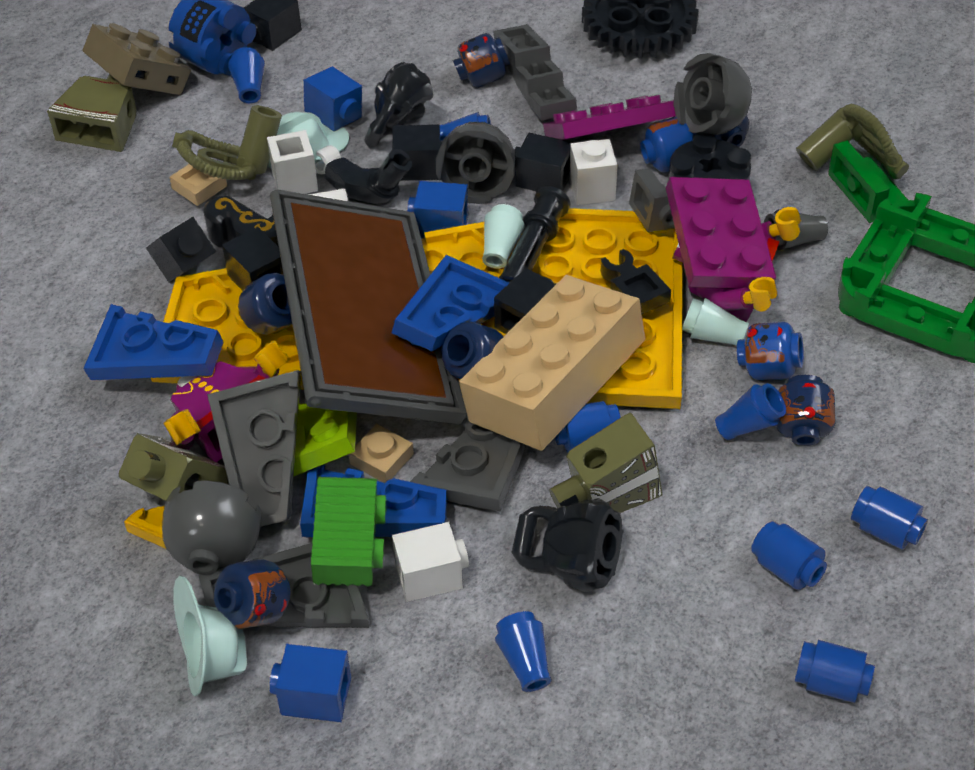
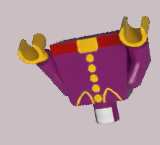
M786 207L779 210L775 215L776 224H772L771 221L761 223L772 261L780 242L776 240V236L780 235L785 241H793L799 236L800 229L798 225L801 219L795 207ZM678 243L672 259L683 263ZM760 277L753 280L749 288L689 287L688 285L690 292L701 297L703 300L707 298L745 322L748 321L753 309L760 312L769 309L771 299L776 298L778 295L775 281L770 277Z
M270 342L254 356L255 361L258 363L257 366L236 367L220 361L216 362L212 376L181 377L177 383V391L172 394L170 399L176 412L163 422L171 436L172 443L179 447L190 449L193 447L195 440L210 460L216 463L223 457L207 394L277 376L279 368L290 360L277 342Z

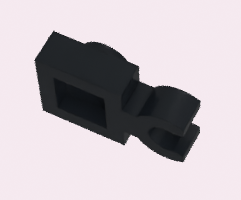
M625 249L619 251L620 265L610 263L606 257L601 258L600 272L604 279L611 282L610 289L639 298L642 315L670 302L671 289L647 264L636 268L633 265L634 258L629 251Z

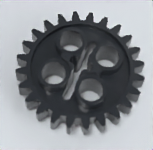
M584 0V7H582L583 31L589 32L588 39L590 41L597 40L598 48L609 45V53L611 54L618 50H623V57H627L631 52H635L638 59H642L644 53L649 52L653 58H657V51L661 50L669 55L671 54V46L681 50L683 48V41L691 42L692 34H696L699 9H696V0Z

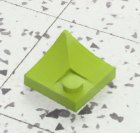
M299 404L294 476L355 452L356 412L308 407L307 404Z

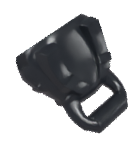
M401 62L394 65L387 71L384 80L376 85L374 101L376 119L371 122L364 139L366 145L376 147L388 128L393 129V126L405 125L424 116V103L427 100H431L434 94L429 77L420 71L414 63Z
M599 498L586 499L579 504L562 506L560 508L551 506L531 507L519 515L511 553L521 566L529 570L555 573L562 577L564 583L571 588H576L583 592L603 588L608 584L611 577L615 575L624 533L621 514ZM540 517L549 522L543 538L542 555L530 557L537 521Z

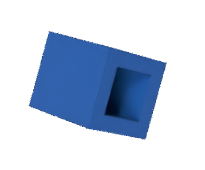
M331 66L303 80L304 111L317 115L322 124L332 131H336L362 118V85L335 67Z
M419 181L416 197H409L407 211L414 212L422 239L425 238L424 232L467 224L469 214L468 184Z
M286 644L282 663H275L273 665L270 676V693L277 696L280 714L282 716L342 722L351 682L348 652L346 650Z

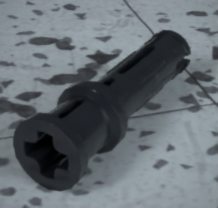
M544 186L537 190L534 197L535 205L523 217L525 229L506 267L499 276L500 279L510 283L525 268L532 271L545 243L556 237L559 230L558 221L560 217L567 214L571 205L570 199L562 190L553 186Z

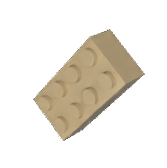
M565 275L495 345L492 353L483 357L459 381L469 422L543 451L645 341L640 299Z

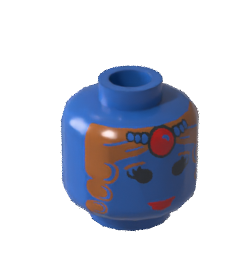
M676 116L652 123L646 129L645 140L640 142L642 157L646 164L652 163L658 171L662 173L669 172L670 159L674 151L681 145L692 141L696 134L688 131L687 123L681 125Z
M787 322L752 324L747 329L745 339H739L737 342L739 366L746 365L748 374L754 380L789 379L794 375L796 368H802L804 345L802 334L800 332L795 333L793 327Z

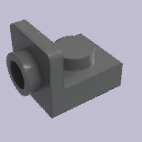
M650 168L635 170L629 205L647 232L675 229L665 186L660 183Z

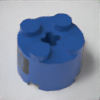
M181 0L174 9L168 28L169 31L173 32L174 44L169 42L170 48L177 51L181 55V59L215 75L224 74L230 76L228 61L232 53L239 48L247 47L256 36V26L250 22L246 10L228 0Z

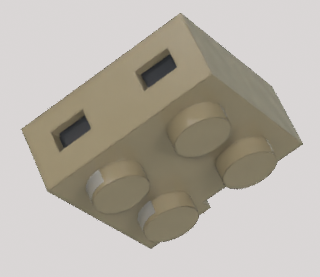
M110 23L108 27L92 24L82 50L124 86L181 95L192 70L179 59L181 55L177 51L160 44V38L154 33L139 29L138 33L130 32L127 28L114 23Z

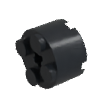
M696 134L692 141L678 147L670 159L669 178L688 177L750 181V152L727 141L716 139L712 134Z

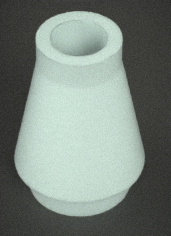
M499 204L492 207L491 211L484 217V253L482 261L488 267L501 269L507 265L508 258L525 229L523 215L517 208L506 204Z
M693 298L682 326V331L690 333V338L737 346L738 340L744 338L749 323L738 319L707 298L704 299V302Z

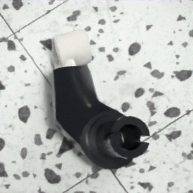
M331 145L316 152L317 156L323 159L315 163V169L318 174H325L326 180L337 190L345 189L348 198L373 204H384L398 196L400 190L399 181L412 167V161H407L410 159L409 155L398 149H394L388 154L380 168H361L345 157L341 158L338 149Z

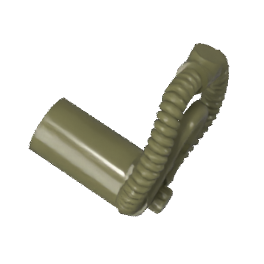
M852 103L839 108L796 148L801 159L814 171H818L831 159L833 144L846 140L850 142L852 139L858 142V145H861L862 148L864 147L867 153L876 158L893 179H900L909 169V165L898 154L892 139H890L891 136L888 135V131L881 124V121L865 108Z
M252 106L240 147L230 143L227 144L226 142L223 143L222 141L219 142L218 140L215 141V139L208 138L193 130H187L182 133L176 132L172 147L176 148L182 158L192 167L209 176L221 177V179L254 180L257 174H264L267 171L270 161L267 137L277 135L282 115L269 107ZM192 143L206 147L199 149L197 156L191 150Z

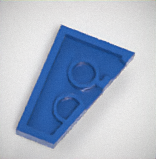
M445 255L397 316L392 334L408 340L413 345L434 351L443 346L445 337L458 324L465 322L482 324L494 317V297L509 282Z
M111 304L83 369L90 380L212 376L224 342L218 330L178 320L165 323L157 321L153 314L140 311L138 315L126 313L123 307Z
M325 464L308 470L300 522L302 537H313L317 478H365L364 471L348 468L345 474L326 470ZM395 478L385 483L377 481V495H386L385 525L376 524L375 537H392L395 534L446 523V490Z

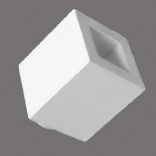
M306 130L267 137L272 174L277 190L301 194L317 192L318 185L314 154Z
M610 139L570 143L569 180L576 205L616 200L617 162Z
M449 522L392 535L395 566L406 602L463 589L462 569L469 567L468 554L463 539H454Z

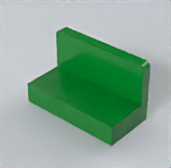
M848 140L833 144L828 175L869 223L875 220L877 208L886 198L891 203L908 200L871 157L863 158Z

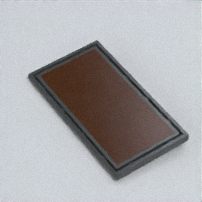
M283 190L272 191L270 200L307 406L461 424L467 412L458 378L452 376L446 370L442 361V346L434 351H430L392 334L395 319L430 276L414 212Z

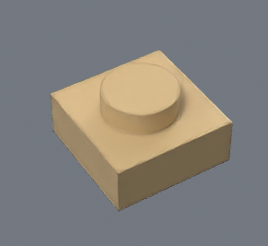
M190 164L169 177L172 189L196 206H199L227 187L226 179L213 177L212 175L209 176Z
M375 424L356 444L355 452L349 454L350 465L385 483L391 480L414 455L413 443Z

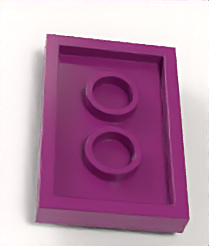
M660 94L626 99L627 107H624L623 102L589 107V115H587L586 110H572L553 114L554 122L543 124L544 134L552 138L569 139L675 117L674 100L661 101Z
M669 178L666 185V193L689 287L749 288L750 283L760 277H770L774 281L776 280V274L749 180Z

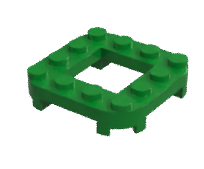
M916 193L914 200H903L893 203L886 198L879 204L875 220L851 258L846 257L844 260L838 287L839 310L847 316H853L870 325L941 352L963 357L966 361L975 363V297L972 303L969 302L964 312L961 313L887 285L911 245L975 268V224L929 209L932 198L930 195Z

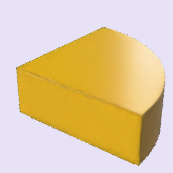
M165 506L154 507L146 511L144 508L135 511L124 521L127 532L166 549L162 538V517Z

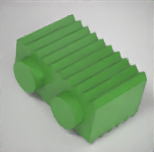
M317 478L311 557L313 583L317 585L322 583L326 585L332 583L335 585L345 584L347 586L351 584L360 586L363 584L368 587L373 584V568L383 569L384 539L375 538L376 524L385 525L386 495H377V479Z

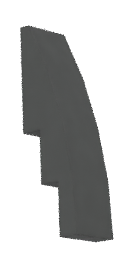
M528 24L493 31L494 39L499 37L510 62V65L507 67L516 85L541 121L553 118V114L572 110L577 111L576 98L564 87L563 72L551 61L550 46Z

